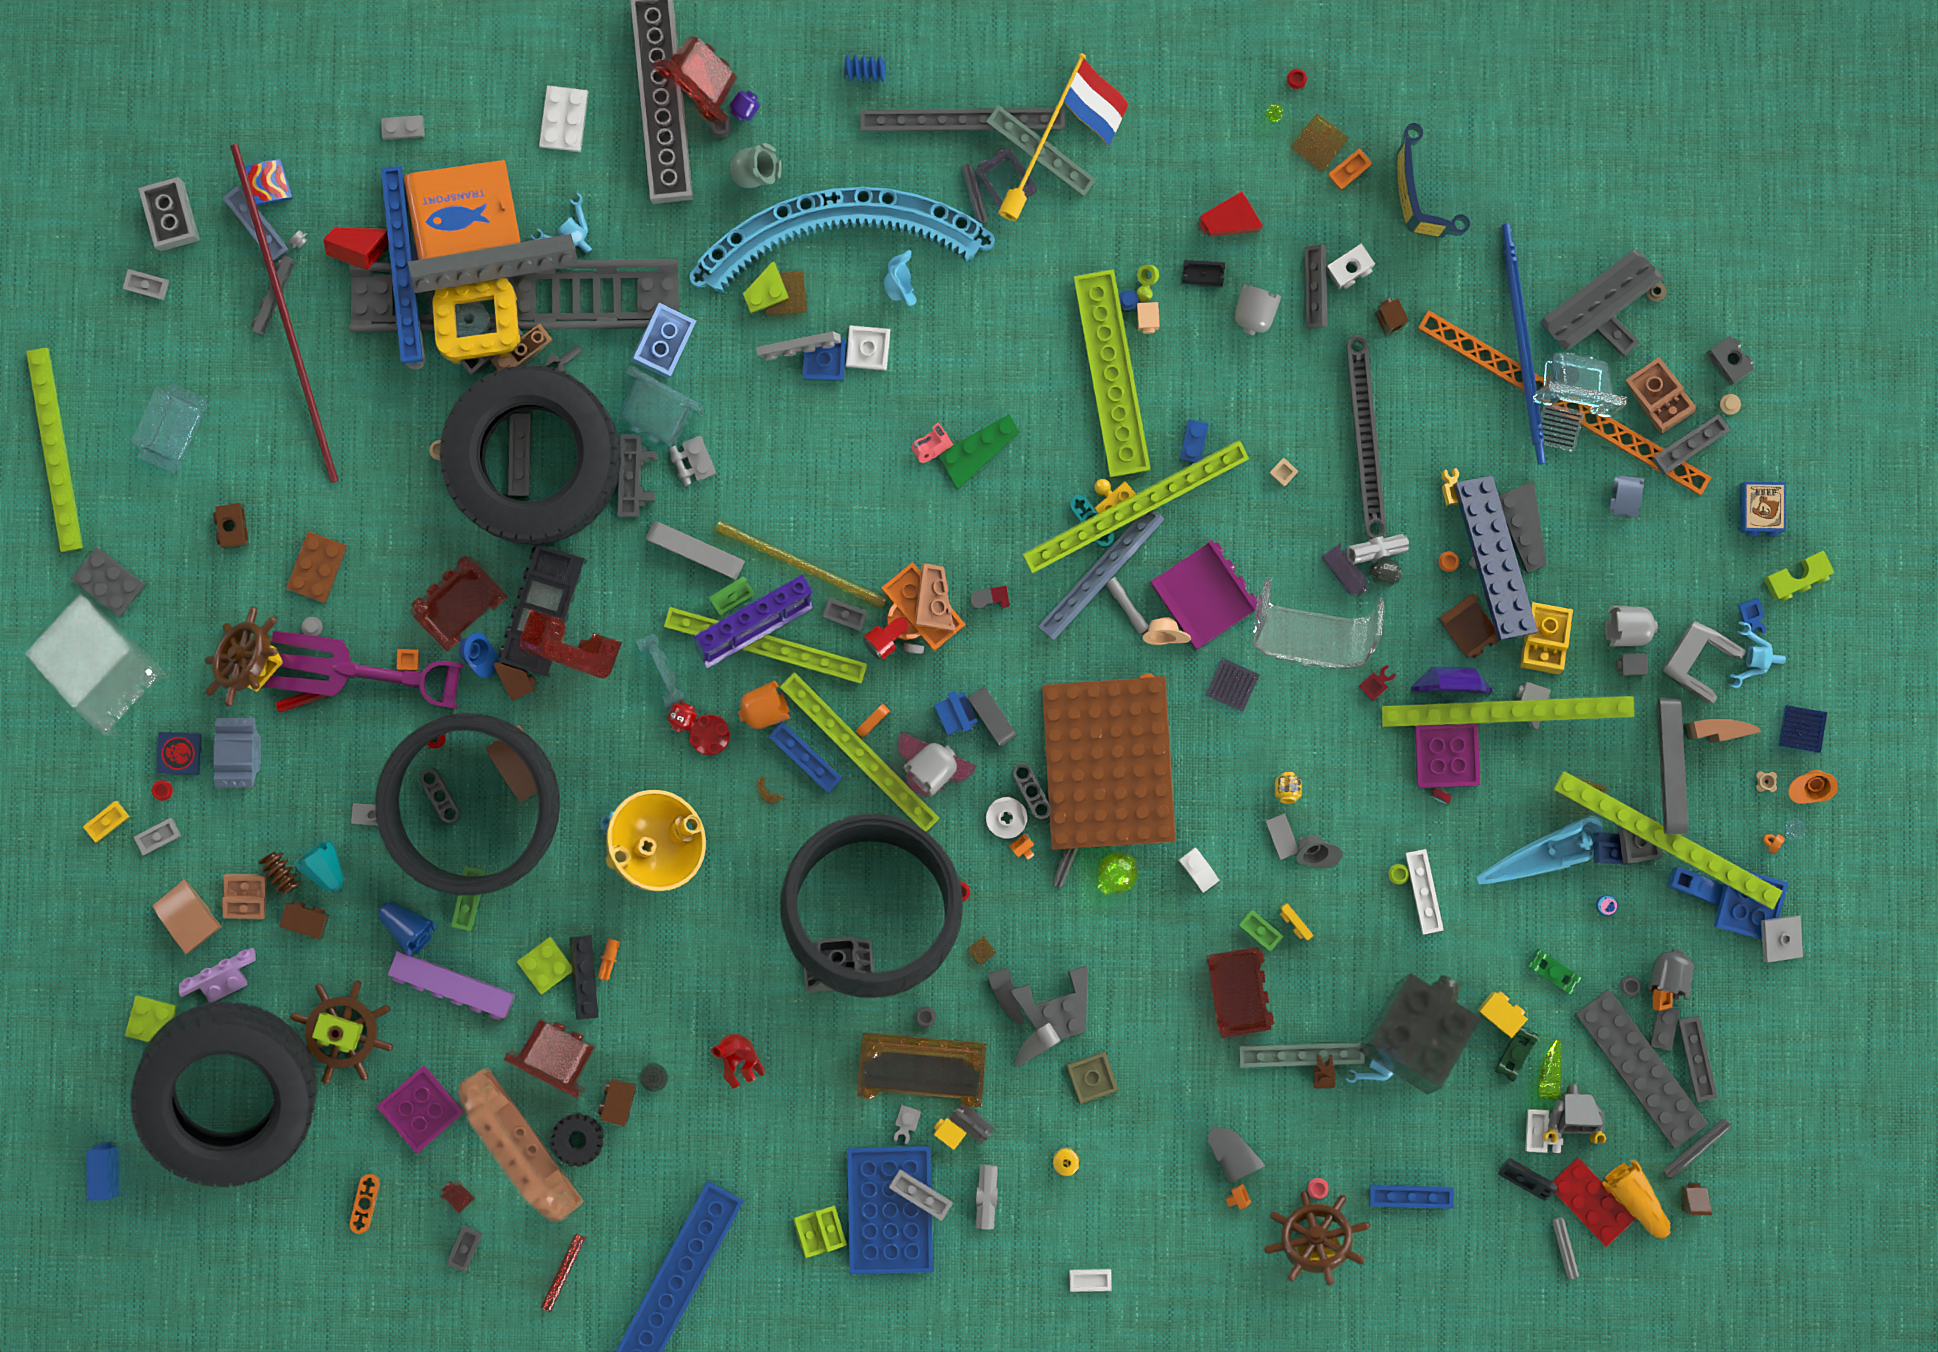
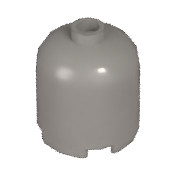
M1243 284L1235 311V322L1238 326L1244 328V333L1255 335V332H1266L1272 325L1282 296L1278 294L1273 295L1269 291Z
M1613 605L1608 609V613H1611L1610 621L1605 622L1606 639L1611 640L1610 646L1646 645L1652 640L1654 633L1657 632V621L1654 620L1653 614L1647 608Z
M932 743L927 745L904 765V769L906 772L911 771L914 774L912 780L924 792L929 791V795L932 797L955 773L957 769L956 761L953 758L955 753L949 746L943 747L940 744Z

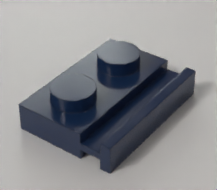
M1593 833V836H1595V842H1593L1594 863L1631 864H1623L1619 834Z

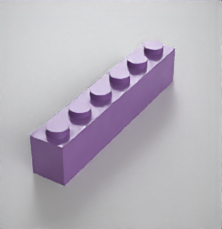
M402 951L396 952L388 973L389 976L393 977L392 980L397 983L404 984V982H408L416 990L423 991L427 989L432 991V996L441 999L443 996L451 998L450 1002L462 1006L463 1003L470 1005V1010L481 1013L482 1010L490 1013L489 1017L496 1020H501V1017L507 1018L516 995L413 955L409 956Z

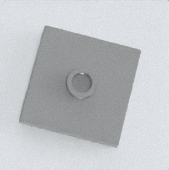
M1794 915L1761 921L1764 962L1803 957L1801 916Z

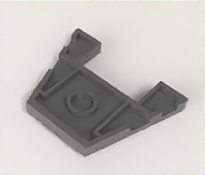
M1087 966L1068 971L1073 992L1038 1004H1034L1028 984L1010 990V993L1036 1030L1050 1023L1060 1040L1086 1031Z

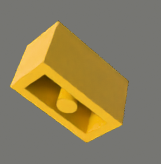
M1492 991L1477 1011L1508 1037L1513 1038L1528 1019L1524 1016L1526 1012L1518 1005L1513 1007L1509 1004V998L1499 991L1497 994Z

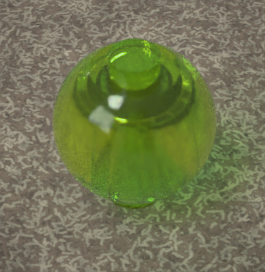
M1119 852L1105 856L1097 869L1099 879L1095 884L1097 888L1106 896L1111 892L1121 894L1132 889L1138 879V867L1135 865L1137 863L1136 859L1129 853L1125 855Z

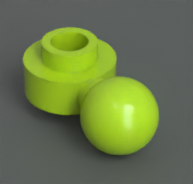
M1143 265L1137 272V278L1142 286L1138 288L1136 294L1141 302H1148L1152 298L1153 293L1150 285L1155 284L1159 279V271L1154 265ZM1149 271L1152 273L1151 278L1148 277Z

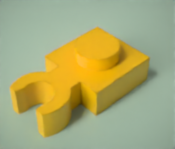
M1457 468L1451 471L1452 477L1448 475L1447 470L1441 473L1442 479L1446 482L1442 486L1446 506L1459 504L1453 484L1458 482L1459 471Z

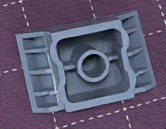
M217 718L215 723L216 736L214 739L215 787L253 788L256 773L260 772L261 736L257 733L255 718Z

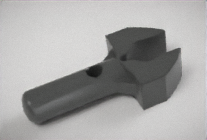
M576 346L562 357L552 354L548 357L546 367L556 362L559 363L556 370L565 373V364L582 353V348Z

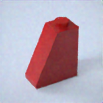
M1243 191L1200 215V222L1198 223L1203 234L1207 233L1209 237L1258 232L1263 228V224Z
M334 227L323 239L326 255L366 270L389 247L388 231L386 229Z

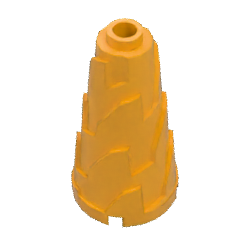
M1629 1160L1632 1164L1630 1166H1627L1625 1162L1605 1177L1608 1183L1606 1181L1603 1182V1186L1633 1217L1638 1219L1651 1236L1653 1235L1655 1238L1660 1239L1666 1238L1670 1234L1671 1223L1661 1209L1649 1181L1641 1170V1166L1636 1160Z

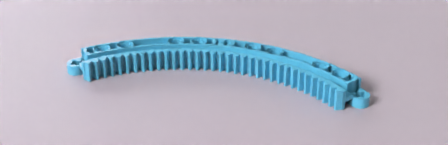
M835 188L804 194L780 202L753 215L730 230L698 260L697 266L690 273V281L697 288H702L708 284L716 292L724 293L722 286H730L727 280L734 281L733 274L740 276L739 269L746 270V263L752 265V258L758 261L759 253L765 256V249L772 252V245L779 248L780 241L783 244H786V238L794 241V235L796 234L798 238H801V232L808 236L810 229L814 234L818 227L822 232L825 226L832 230L833 224L836 225L837 229H840L841 223L844 224L845 228H848L849 223L856 227L857 222L860 223L861 227H864L865 222H867L870 228L873 223H876L877 228L883 223L885 229L892 225L893 230L900 226V232L908 228V234L915 230L916 236L921 232L923 233V239L930 235L931 242L936 238L938 239V245L945 242V249L952 246V253L959 250L958 256L961 257L965 254L966 262L973 259L979 249L983 251L991 250L995 244V238L991 232L983 228L981 223L944 203L917 194L886 188ZM867 194L869 196L868 201L860 202L858 200L859 195ZM832 196L837 197L838 200L836 204H833ZM885 196H892L894 199L892 203L885 204L882 201ZM823 197H826V201H827V205H826V206H825ZM804 201H809L812 203L810 209L804 210L801 208V204ZM781 209H786L789 212L784 218L777 215ZM937 209H942L945 212L942 218L934 216V212ZM964 220L967 222V226L960 229L956 226V222ZM979 230L982 231L981 236L983 238H987V236L990 237V245H981L982 240L980 238H978L976 241L974 240L978 237ZM733 236H741L742 241L739 244H733L731 242ZM716 251H721L724 255L722 259L715 260L713 259V254ZM702 266L703 269L710 274L707 275L706 273H704L702 276L704 281H698L696 283V278L694 276L695 274L700 275L702 273V270L700 269V267Z

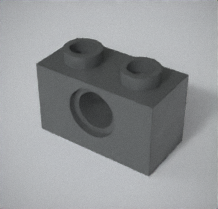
M1731 336L1706 352L1729 386L1754 370L1751 358L1743 354L1740 343ZM1728 355H1733L1736 358L1734 365L1728 362Z

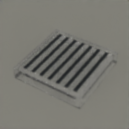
M1543 403L1541 411L1545 440L1543 445L1575 452L1584 411Z

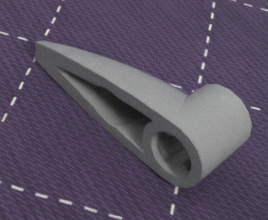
M1050 1023L1035 1031L1023 1043L1017 1054L1015 1067L1022 1065L1060 1041Z

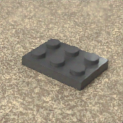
M99 547L93 550L71 578V580L119 617H122L146 586L145 583Z

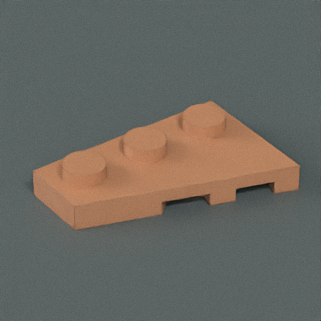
M926 563L922 564L914 625L954 632L956 630L952 621V608L949 605L944 567Z

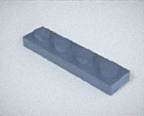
M238 185L225 195L223 199L259 244L243 189ZM258 210L274 263L290 250Z

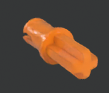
M607 938L603 956L600 957L602 958V963L598 973L599 979L609 980L613 963L617 961L615 958L620 944L619 941Z

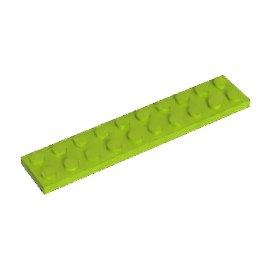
M1114 269L1074 276L1073 279L1110 478L1150 471L1151 468Z

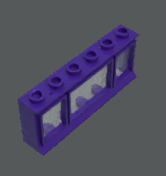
M800 575L694 636L695 649L707 669L813 609L814 607L811 603V593L813 591L804 576Z

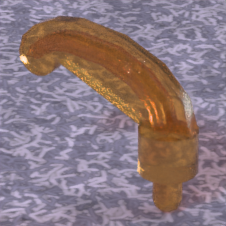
M760 777L758 779L757 788L765 801L774 803L784 798V795H771L764 785L765 778Z

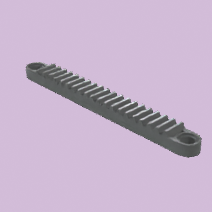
M1356 335L1348 340L1346 352L1364 530L1368 538L1373 539L1385 534L1386 520L1368 344L1364 337ZM1353 341H1360L1363 348L1361 351H1353L1351 348ZM1377 523L1380 525V534L1374 535L1370 532L1371 524Z

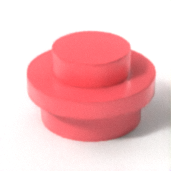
M1314 1178L1309 1182L1308 1193L1311 1197L1322 1199L1327 1195L1329 1187L1325 1180Z

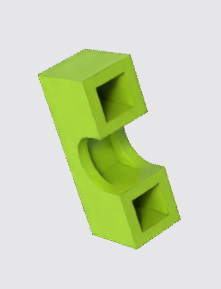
M1818 552L1800 561L1804 569L1801 579L1793 578L1787 568L1763 578L1773 600L1781 599L1783 602L1792 598V593L1797 590L1802 593L1811 589L1810 584L1816 581L1818 584L1830 580L1829 575L1835 572L1825 552Z

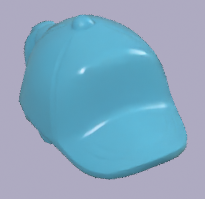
M908 250L889 261L888 273L884 279V288L890 299L895 301L903 299L909 306H912L916 303V297L912 293L911 275L906 266V262L911 257V250Z

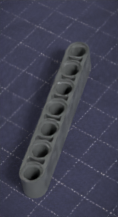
M1659 698L1657 702L1663 830L1664 834L1687 835L1688 812L1681 700Z

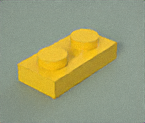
M114 801L85 824L83 828L94 842L98 843L130 816L118 801Z
M1288 903L1279 908L1282 911L1280 916L1287 924L1289 922L1292 923L1295 927L1293 932L1300 940L1304 938L1308 941L1314 936Z

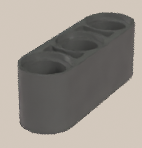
M985 686L967 697L999 747L1017 736Z
M1026 764L1017 765L1013 770V776L1032 814L1038 819H1045L1049 816L1051 808L1031 768ZM1021 767L1028 770L1027 778H1018L1016 774L1017 769ZM1028 786H1035L1037 788L1038 794L1035 797L1027 796L1026 789ZM1038 804H1044L1047 807V813L1044 816L1037 815L1035 808Z
M435 769L424 770L420 775V782L440 818L446 823L458 822L462 815L461 809L441 774ZM429 773L435 775V781L432 784H429L426 780V776ZM440 790L446 795L442 802L436 798V794ZM450 808L454 809L456 813L453 820L448 819L446 815L447 810Z

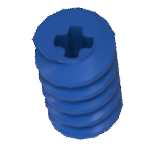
M846 55L844 61V80L846 75H848L849 81H852L854 75H856L857 81H861L862 76H864L865 81L868 82L872 76L873 81L877 82L880 76L882 82H885L886 61L883 62L881 56L875 62L873 56L867 61L865 55H863L861 61H859L857 55H854L851 61L849 55Z

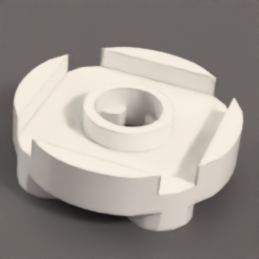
M1003 797L990 805L986 814V822L988 828L996 836L1006 839L1013 838L1024 830L1027 823V812L1018 800ZM1004 812H1008V815L1013 816L1009 824L1001 821Z

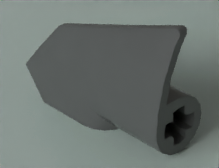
M1212 1127L1207 1139L1229 1183L1264 1166L1261 1159L1234 1130Z

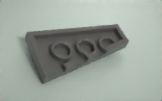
M1533 481L1499 495L1509 533L1526 573L1547 565Z

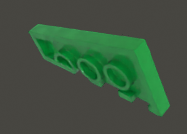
M1009 414L938 455L957 490L1017 436L1019 430Z

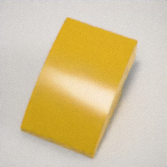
M1532 602L1531 610L1538 632L1524 637L1520 668L1561 675L1564 670L1566 650L1569 645L1573 610Z

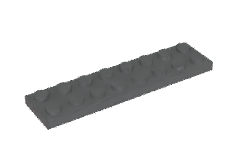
M1609 989L1575 1013L1674 1149L1708 1125Z

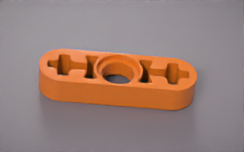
M372 1173L364 1175L359 1182L350 1220V1229L356 1234H362L370 1227L380 1185L378 1176ZM369 1178H372V1182L375 1183V1186H371L369 1189V1193H373V1196L361 1194L362 1191H367L368 1185L365 1184V1181L369 1180ZM361 1198L369 1199L370 1207L365 1210L360 1207L359 1201ZM357 1211L363 1214L368 1213V1216H363L362 1223H364L365 1226L361 1227L360 1229H358V1225L355 1224L356 1221H359L361 1214H357Z

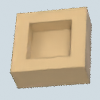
M1283 458L1269 474L1285 487L1299 471Z

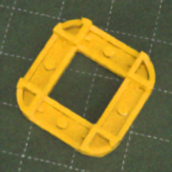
M507 278L435 290L433 297L435 341L440 354L444 358L452 361L454 364H461V360L493 355H500L501 358L509 356L508 353L513 351L517 344H520L516 305L517 296ZM494 299L497 332L457 338L456 304Z

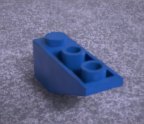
M1674 867L1666 887L1719 906L1724 885L1689 870Z

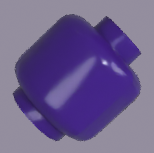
M750 90L747 92L739 91L730 103V113L742 122L744 120H751L760 107L757 101L758 96Z

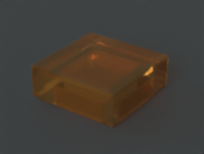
M984 936L967 948L979 965L996 953Z

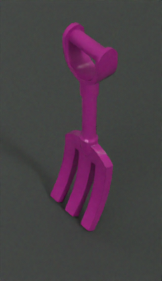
M273 631L272 642L333 653V659L279 654L283 661L280 665L281 667L328 675L330 678L329 681L271 676L265 682L264 687L335 697L343 689L348 678H363L402 684L404 687L418 688L428 702L440 707L458 709L455 700L460 668H464V664L436 661L428 665L423 672L409 670L403 672L363 666L351 662L349 650L343 640ZM439 666H448L442 702H438L428 695L425 689V681L432 669Z

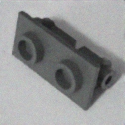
M962 1102L950 1116L953 1121L980 1144L995 1129L965 1102Z

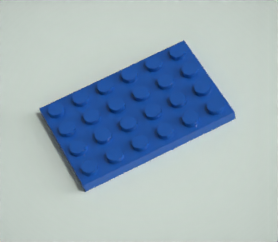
M930 1146L847 1148L850 1274L933 1272L932 1214L889 1188L900 1169L931 1188Z

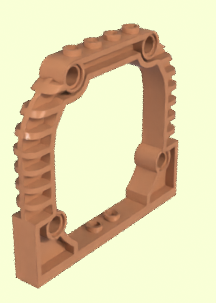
M488 1067L482 1069L460 1084L459 1096L470 1123L527 1202L532 1204L543 1216L551 1221H561L578 1208L584 1200Z

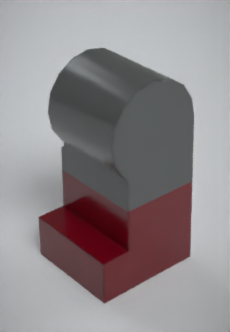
M1007 586L978 590L971 596V604L976 609H983L987 605L1001 603V608L1010 607Z

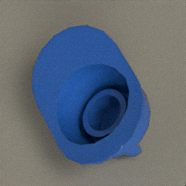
M476 632L466 639H461L459 648L461 659L469 664L472 670L480 677L486 678L495 674L496 669L493 664L499 662L498 654L487 637L482 633Z

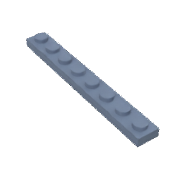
M1152 510L1138 517L1038 627L1051 639L1055 640L1164 521L1162 515Z

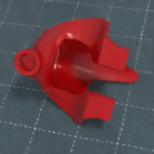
M730 1034L724 1037L719 1045H715L712 1048V1054L717 1058L723 1059V1077L732 1089L740 1086V1083L734 1076V1071L743 1060L745 1063L741 1068V1073L747 1083L756 1079L752 1067L759 1075L763 1076L765 1074V1069L762 1063H760L752 1042L743 1035Z

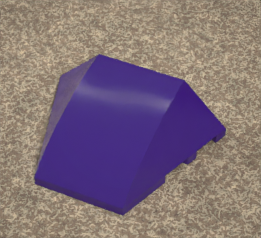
M1431 667L1411 686V691L1493 693L1492 687L1481 677L1475 668Z

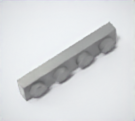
M831 331L756 347L758 356L765 358V360L777 359L778 355L793 356L796 355V352L802 350L803 352H813L817 347L832 348L835 346L834 344L841 343L840 334Z

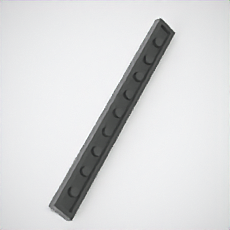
M1056 108L1004 110L1031 130H1046ZM1060 108L1050 130H1065V108ZM995 109L860 110L861 132L997 130L986 123Z

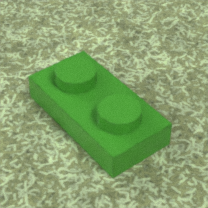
M743 576L710 596L709 599L719 615H722L755 593Z
M1252 909L1238 924L1269 952L1283 938L1282 934Z

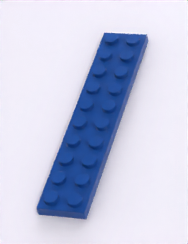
M707 1181L616 1352L664 1351L744 1202L742 1198Z

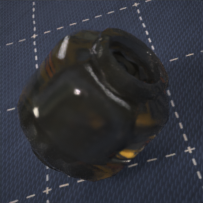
M1380 558L1370 566L1369 574L1372 575V580L1376 584L1391 587L1398 583L1401 578L1402 571L1396 561Z

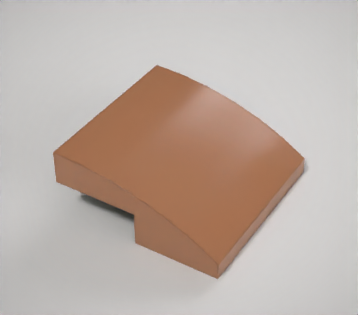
M225 874L223 876V918L265 919L267 875Z

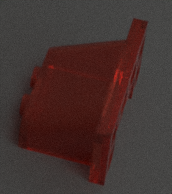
M690 36L671 59H657L652 66L666 80H674L698 104L695 109L708 122L724 123L728 116L720 109V106L737 77L728 68L729 64L727 61L719 58L714 53L715 50L711 45L705 44L695 36Z
M540 1018L521 1052L518 1053L514 1050L507 1052L504 1061L575 1098L581 1097L586 1088L577 1082L596 1046L583 1040L584 1036L575 1031L572 1034L565 1031L564 1025L558 1022L552 1024Z

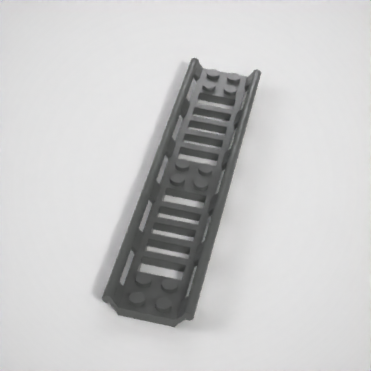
M678 259L577 260V265L557 269L596 268V272H556V269L505 277L511 283L517 296L518 321H535L518 322L520 330H531L538 324H541L545 330L643 329L647 327L650 320H618L651 319L658 303L679 312ZM374 263L368 270L349 264L351 273L350 332H398L397 323L372 324L397 322V317L394 315L392 274L372 275V271H392L391 263ZM657 267L658 270L617 272V268ZM621 279H637L638 312H622ZM537 280H552V313L537 314ZM560 280H573V313H560ZM581 280H593V313H581ZM601 280H613L614 313H601ZM435 290L430 291V315H419L421 331H435L433 315ZM416 293L417 306H418V293ZM479 301L470 302L471 314L458 315V304H456V322H473L456 323L457 331H485L496 328L495 314H479ZM556 320H596V321H556Z

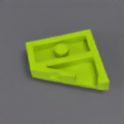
M775 261L771 262L743 293L751 314L789 299Z

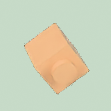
M1158 302L1137 303L1138 331H1143V334L1155 333V330L1159 329Z

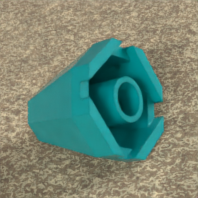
M331 838L326 843L322 842L303 855L305 859L301 860L299 858L294 863L302 874L325 891L332 890V892H335L343 886L342 882L345 878L336 846Z

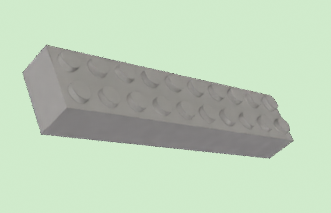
M631 0L650 200L652 204L693 200L674 1Z

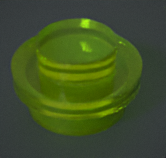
M1273 103L1268 108L1265 117L1268 118L1270 123L1278 122L1284 114L1283 106Z

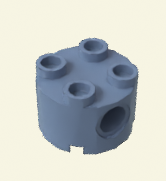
M1622 475L1615 477L1612 492H1616V496L1611 498L1609 512H1613L1614 516L1638 519L1644 478Z

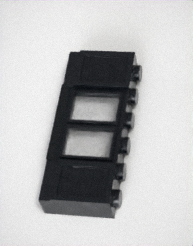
M537 544L536 548H533L531 551L530 560L532 561L530 567L526 568L523 577L526 581L524 587H520L517 599L520 600L518 606H514L511 618L513 622L511 627L508 626L506 629L505 646H501L498 657L501 663L550 678L549 670L552 661H555L556 658L555 651L558 642L562 639L563 634L561 633L564 623L567 622L569 617V607L575 598L574 592L577 583L581 579L582 566L586 564L587 560Z

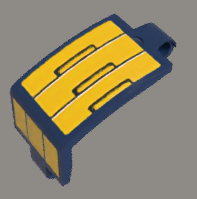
M1411 123L1403 132L1401 145L1398 148L1397 160L1398 190L1406 227L1413 233L1444 238L1446 234L1453 236L1464 235L1470 227V220L1467 216L1458 214L1452 221L1438 216L1421 213L1413 176L1411 145H1415L1421 140L1423 129L1419 124ZM1415 130L1418 133V137L1411 138L1408 131ZM1455 221H1462L1465 228L1462 230L1457 229Z

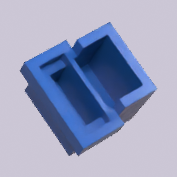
M956 691L948 693V699L934 704L948 736L962 729L964 732L972 729L971 725L978 723L965 692L958 695Z

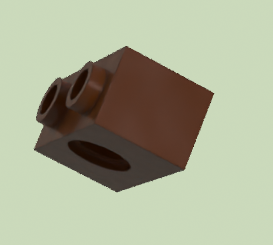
M235 503L216 506V512H213V520L215 525L217 524L218 532L216 533L217 544L224 549L249 546L244 505ZM233 521L234 529L228 532L226 525L228 522Z

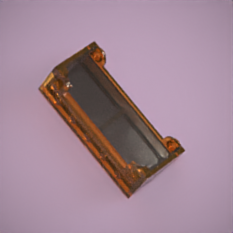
M863 1032L857 1096L871 1099L881 1091L961 1098V1102L966 1107H981L987 1043Z

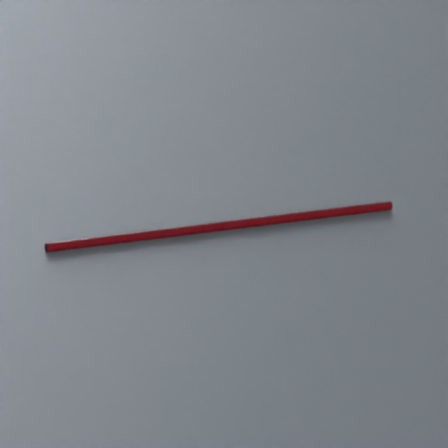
M238 144L230 145V149L330 483L337 482L339 480Z

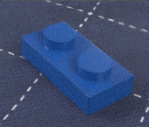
M1188 420L1179 460L1196 463L1201 460L1208 423Z

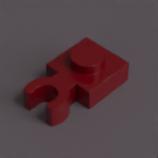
M1388 665L1381 668L1379 676L1373 672L1358 686L1371 701H1374L1388 688L1384 682L1393 680L1396 676L1395 673L1390 677L1385 675L1384 672Z

